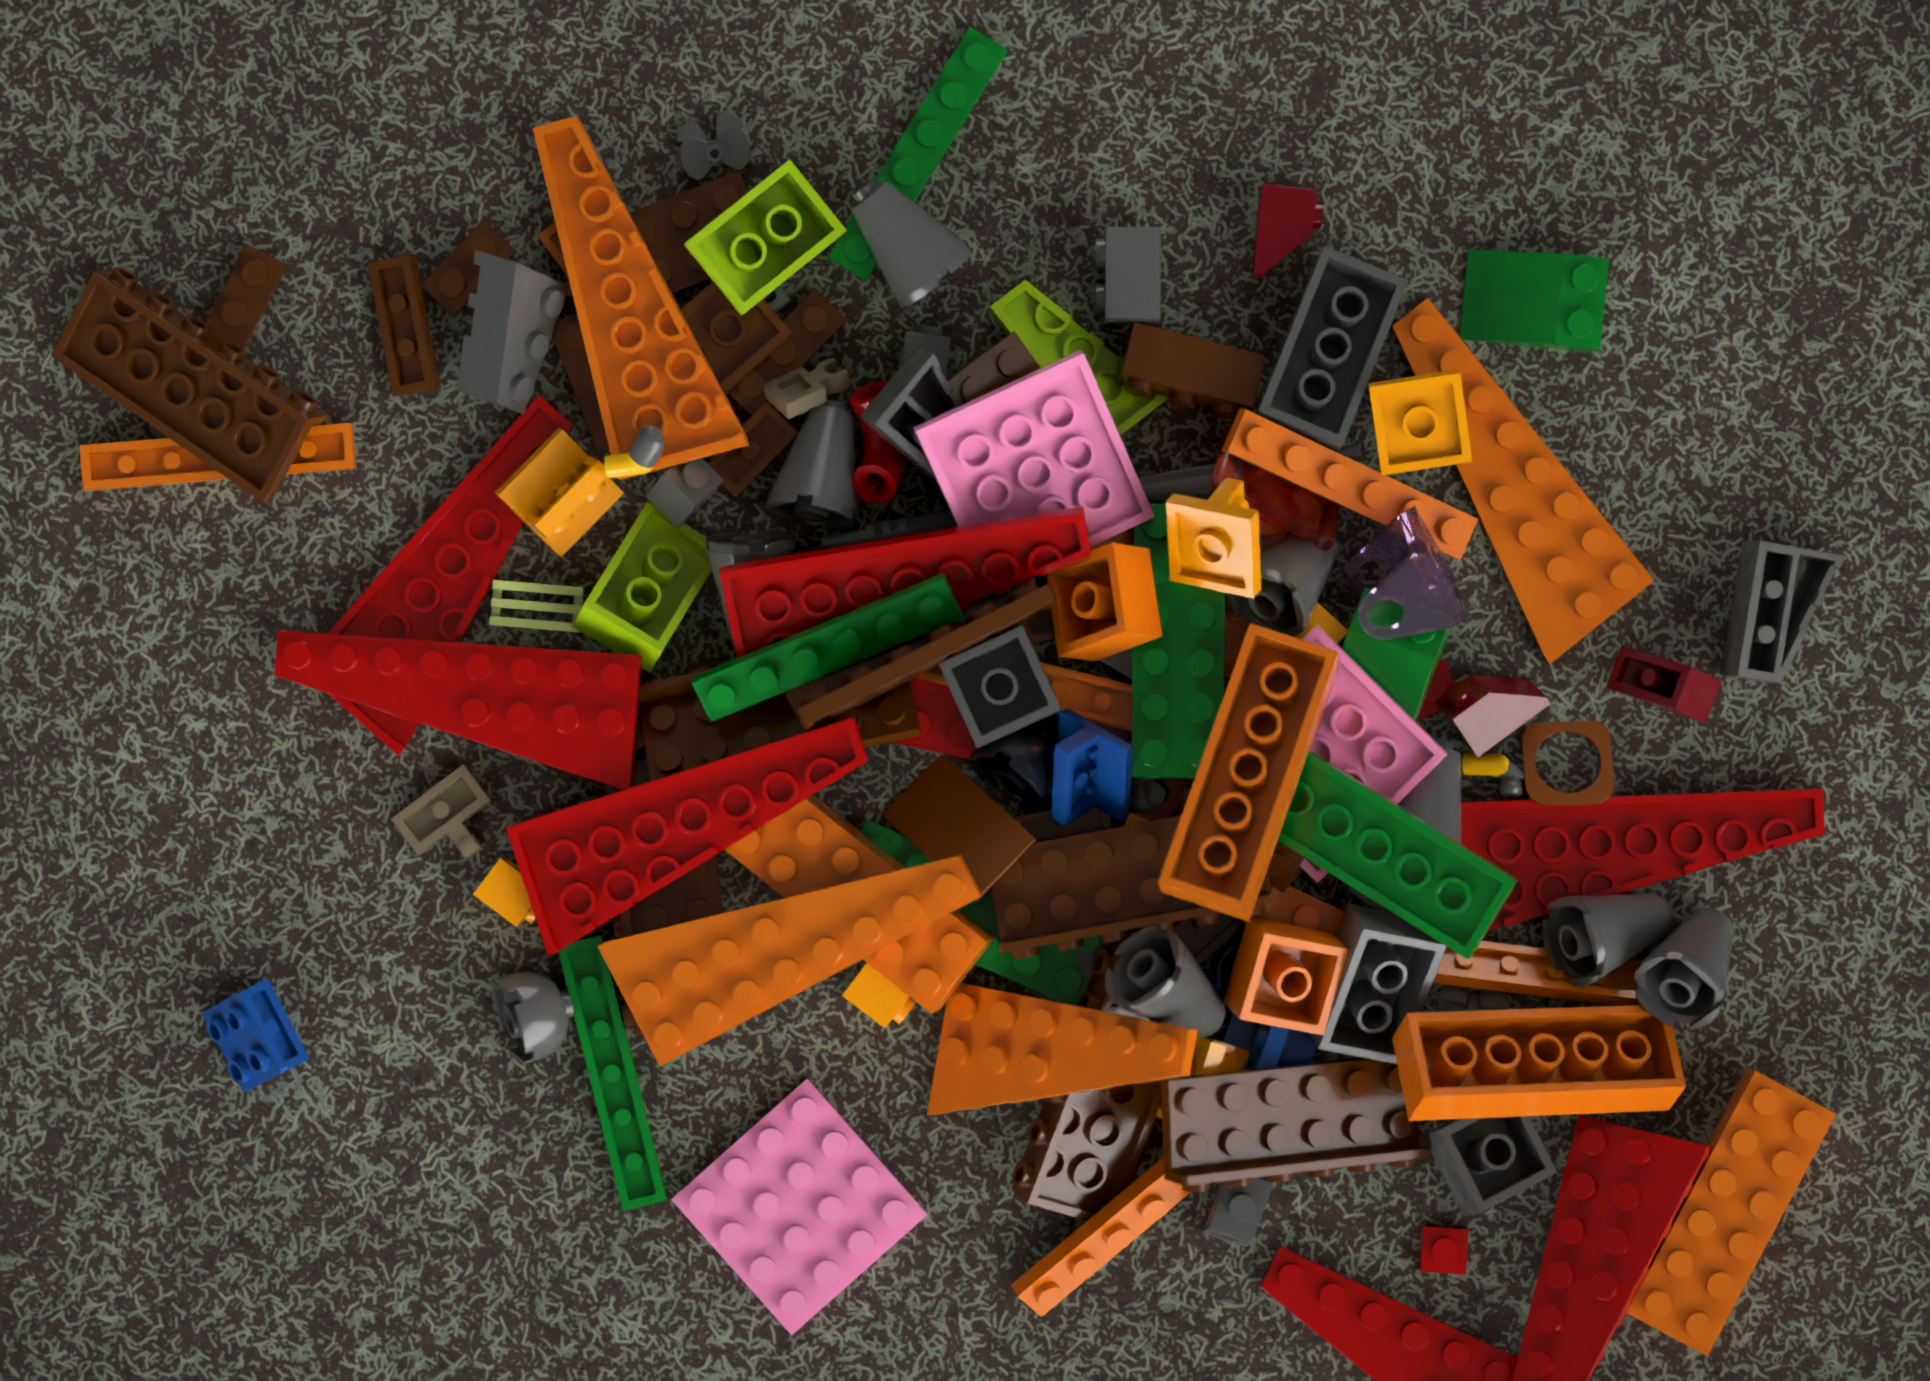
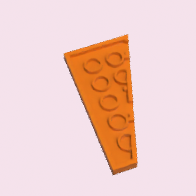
M961 982L946 1002L927 1115L948 1114L955 1111L974 1110L1006 1103H1019L1075 1094L1082 1091L1113 1088L1120 1085L1190 1076L1197 1029Z

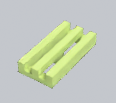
M493 580L489 625L581 632L572 627L583 606L584 587ZM502 590L574 596V604L502 599ZM501 608L568 613L573 614L572 623L500 617Z

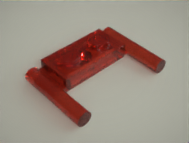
M1232 426L1223 428L1209 496L1216 491L1226 478L1244 481V500L1248 501L1249 509L1258 510L1260 519L1308 541H1315L1316 547L1321 550H1330L1334 543L1340 506L1246 462H1242L1239 468L1234 467L1235 457L1221 451Z

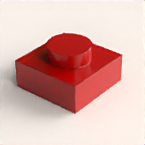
M1422 1225L1419 1271L1466 1275L1469 1229Z

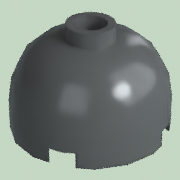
M517 972L495 978L494 982L501 986L493 989L495 1006L502 1030L506 1024L511 1037L516 1040L518 1047L510 1049V1052L517 1063L524 1065L553 1054L562 1045L568 1032L567 1018L574 1016L573 1004L566 990L559 992L556 984L550 978L536 972Z

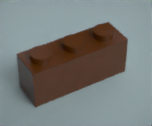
M1133 322L1125 332L1114 384L1126 386L1125 391L1135 396L1151 397L1152 393L1169 397V403L1178 407L1195 408L1197 404L1213 408L1212 413L1218 417L1235 419L1239 409L1251 411L1254 408L1265 355Z

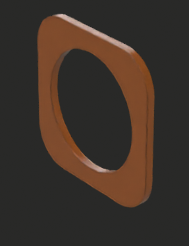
M1599 721L1532 723L1525 729L1522 736L1525 789L1532 801L1544 806L1599 804L1611 796L1614 789L1611 737L1604 724ZM1559 732H1574L1584 736L1593 743L1600 756L1601 769L1599 776L1591 786L1579 792L1564 793L1552 789L1543 782L1536 770L1535 755L1540 744L1549 736Z

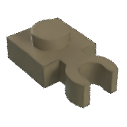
M830 358L820 362L816 369L808 372L803 367H799L764 383L763 386L765 398L787 419H790L797 415L805 414L810 409L826 403V393L844 391L850 386L848 371L843 369L838 372L836 360Z

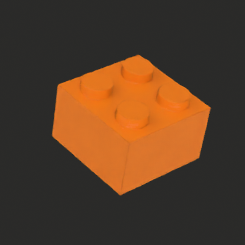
M1112 542L1091 550V556L1046 574L1048 586L1056 600L1051 611L1058 656L1098 661L1162 637L1149 548Z
M1251 917L1249 922L1246 921L1223 1002L1239 1020L1324 1036L1349 949L1332 932Z

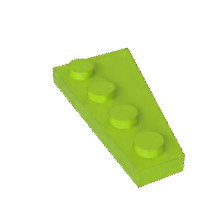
M1024 280L988 308L990 314L1007 335L1015 331L1041 368L1081 350L1086 357L1120 436L1169 399V397L1152 393L1151 397L1135 396L1125 391L1126 386L1114 384L1120 358L1104 346L1105 343L1092 332L1088 333L1071 319L1068 313L1028 281Z

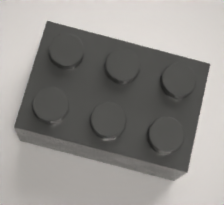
M1348 904L1336 937L1349 949L1324 1036L1310 1033L1318 1049L1397 1064L1392 1037L1407 1013L1422 1012L1446 946L1393 912Z

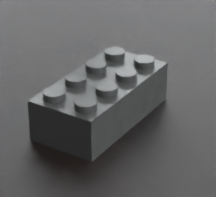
M1324 246L1315 260L1255 414L1338 453L1344 445L1409 280Z

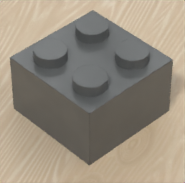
M1106 227L1103 238H1096L1094 248V270L1103 271V284H1096L1094 289V316H1103V326L1130 327L1133 322L1157 327L1161 319V227Z
M1023 625L939 663L977 748H981L1062 711Z
M1529 1116L1452 1119L1423 1135L1464 1217L1482 1213L1557 1173Z

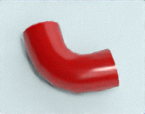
M878 381L863 386L849 398L861 431L863 444L862 460L854 472L852 483L858 496L872 504H883L890 501L902 482L907 466V459L859 418L888 383L887 381Z

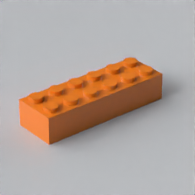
M1252 623L1249 624L1158 881L1161 893L1248 922L1250 921L1339 667L1338 651Z
M811 795L793 808L724 849L784 898L906 869L904 865L877 846L815 795ZM957 909L863 960L932 1014L944 1006L995 937L961 910Z
M1642 1005L1407 1013L1392 1037L1408 1121L1669 1111L1686 1088L1673 1027L1649 1014Z
M1747 1068L1706 1146L1711 1148L1709 1157L1702 1163L1692 1183L1693 1188L1688 1197L1684 1198L1671 1223L1673 1225L1666 1239L1663 1238L1648 1267L1650 1270L1627 1314L1708 1356L1836 1113L1767 1076Z

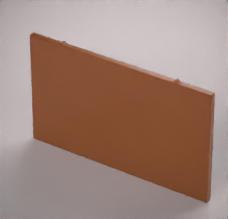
M944 755L939 756L882 814L893 827L932 862L961 855L982 896L1037 840L1020 825L1019 820L1016 821L962 773L961 768H957Z

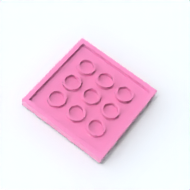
M1081 350L913 428L957 527L1083 506L1090 546H1093L1155 517L1090 366Z
M1317 624L1302 640L1338 651L1339 667L1309 750L1398 804L1448 753ZM1304 858L1300 865L1317 883L1328 873Z
M808 1078L671 1199L791 1335L798 1331L928 1215Z

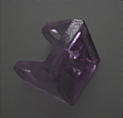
M1416 506L1398 514L1349 562L1347 577L1353 591L1362 596L1365 587L1372 589L1359 605L1358 618L1364 632L1373 638L1389 640L1452 628L1468 620L1455 574ZM1380 559L1390 564L1392 572L1377 586H1366L1357 578L1360 567L1367 561ZM1393 600L1402 605L1404 612L1402 618L1396 624L1388 627H1379L1368 619L1370 609L1380 601Z

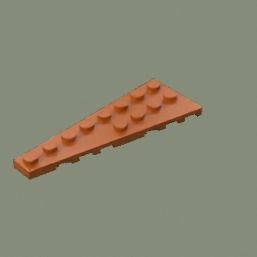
M573 116L534 127V137L611 455L628 453L638 437L639 430L647 425L660 428L665 444L661 456L649 472L748 446L747 436L581 120ZM638 475L624 476V477H616V478L619 479V480H623V479L631 478V477L638 476Z
M1427 298L1391 328L1414 376L1457 369L1461 373L1472 462L1455 464L1542 656L1548 664H1551L1655 580L1429 298Z
M959 855L608 941L599 945L598 948L658 1065L662 1066L982 897V894L963 857Z

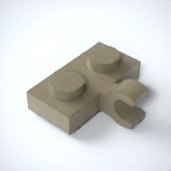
M462 764L392 817L391 820L417 855L421 856L449 835L462 855L470 859L484 848L464 822L491 803L492 799L469 768Z

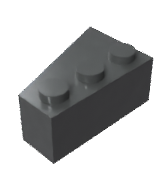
M475 250L474 264L480 266L477 292L469 293L468 307L475 309L471 335L464 334L456 391L524 415L528 401L533 394L534 384L541 364L548 352L549 342L557 319L564 307L569 286L517 262Z
M917 347L859 418L940 488L913 428L961 406V401L955 390L951 389L941 371L940 363L935 354Z
M1761 540L1742 541L1720 675L1762 683H1781L1807 634L1805 630L1816 608L1821 606L1827 595L1824 592L1836 569H1840L1846 556Z

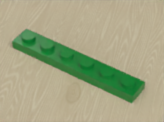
M968 28L875 179L877 184L887 180L912 201H917L1007 55L1008 50L975 29ZM853 215L845 228L847 231L840 236L827 258L867 282L878 263Z
M943 572L695 675L692 678V685L710 721L713 722L962 619V610Z
M603 935L575 941L558 953L568 993L573 1004L575 1022L622 1211L666 1201L668 1197L613 975L598 948L599 945L604 943Z

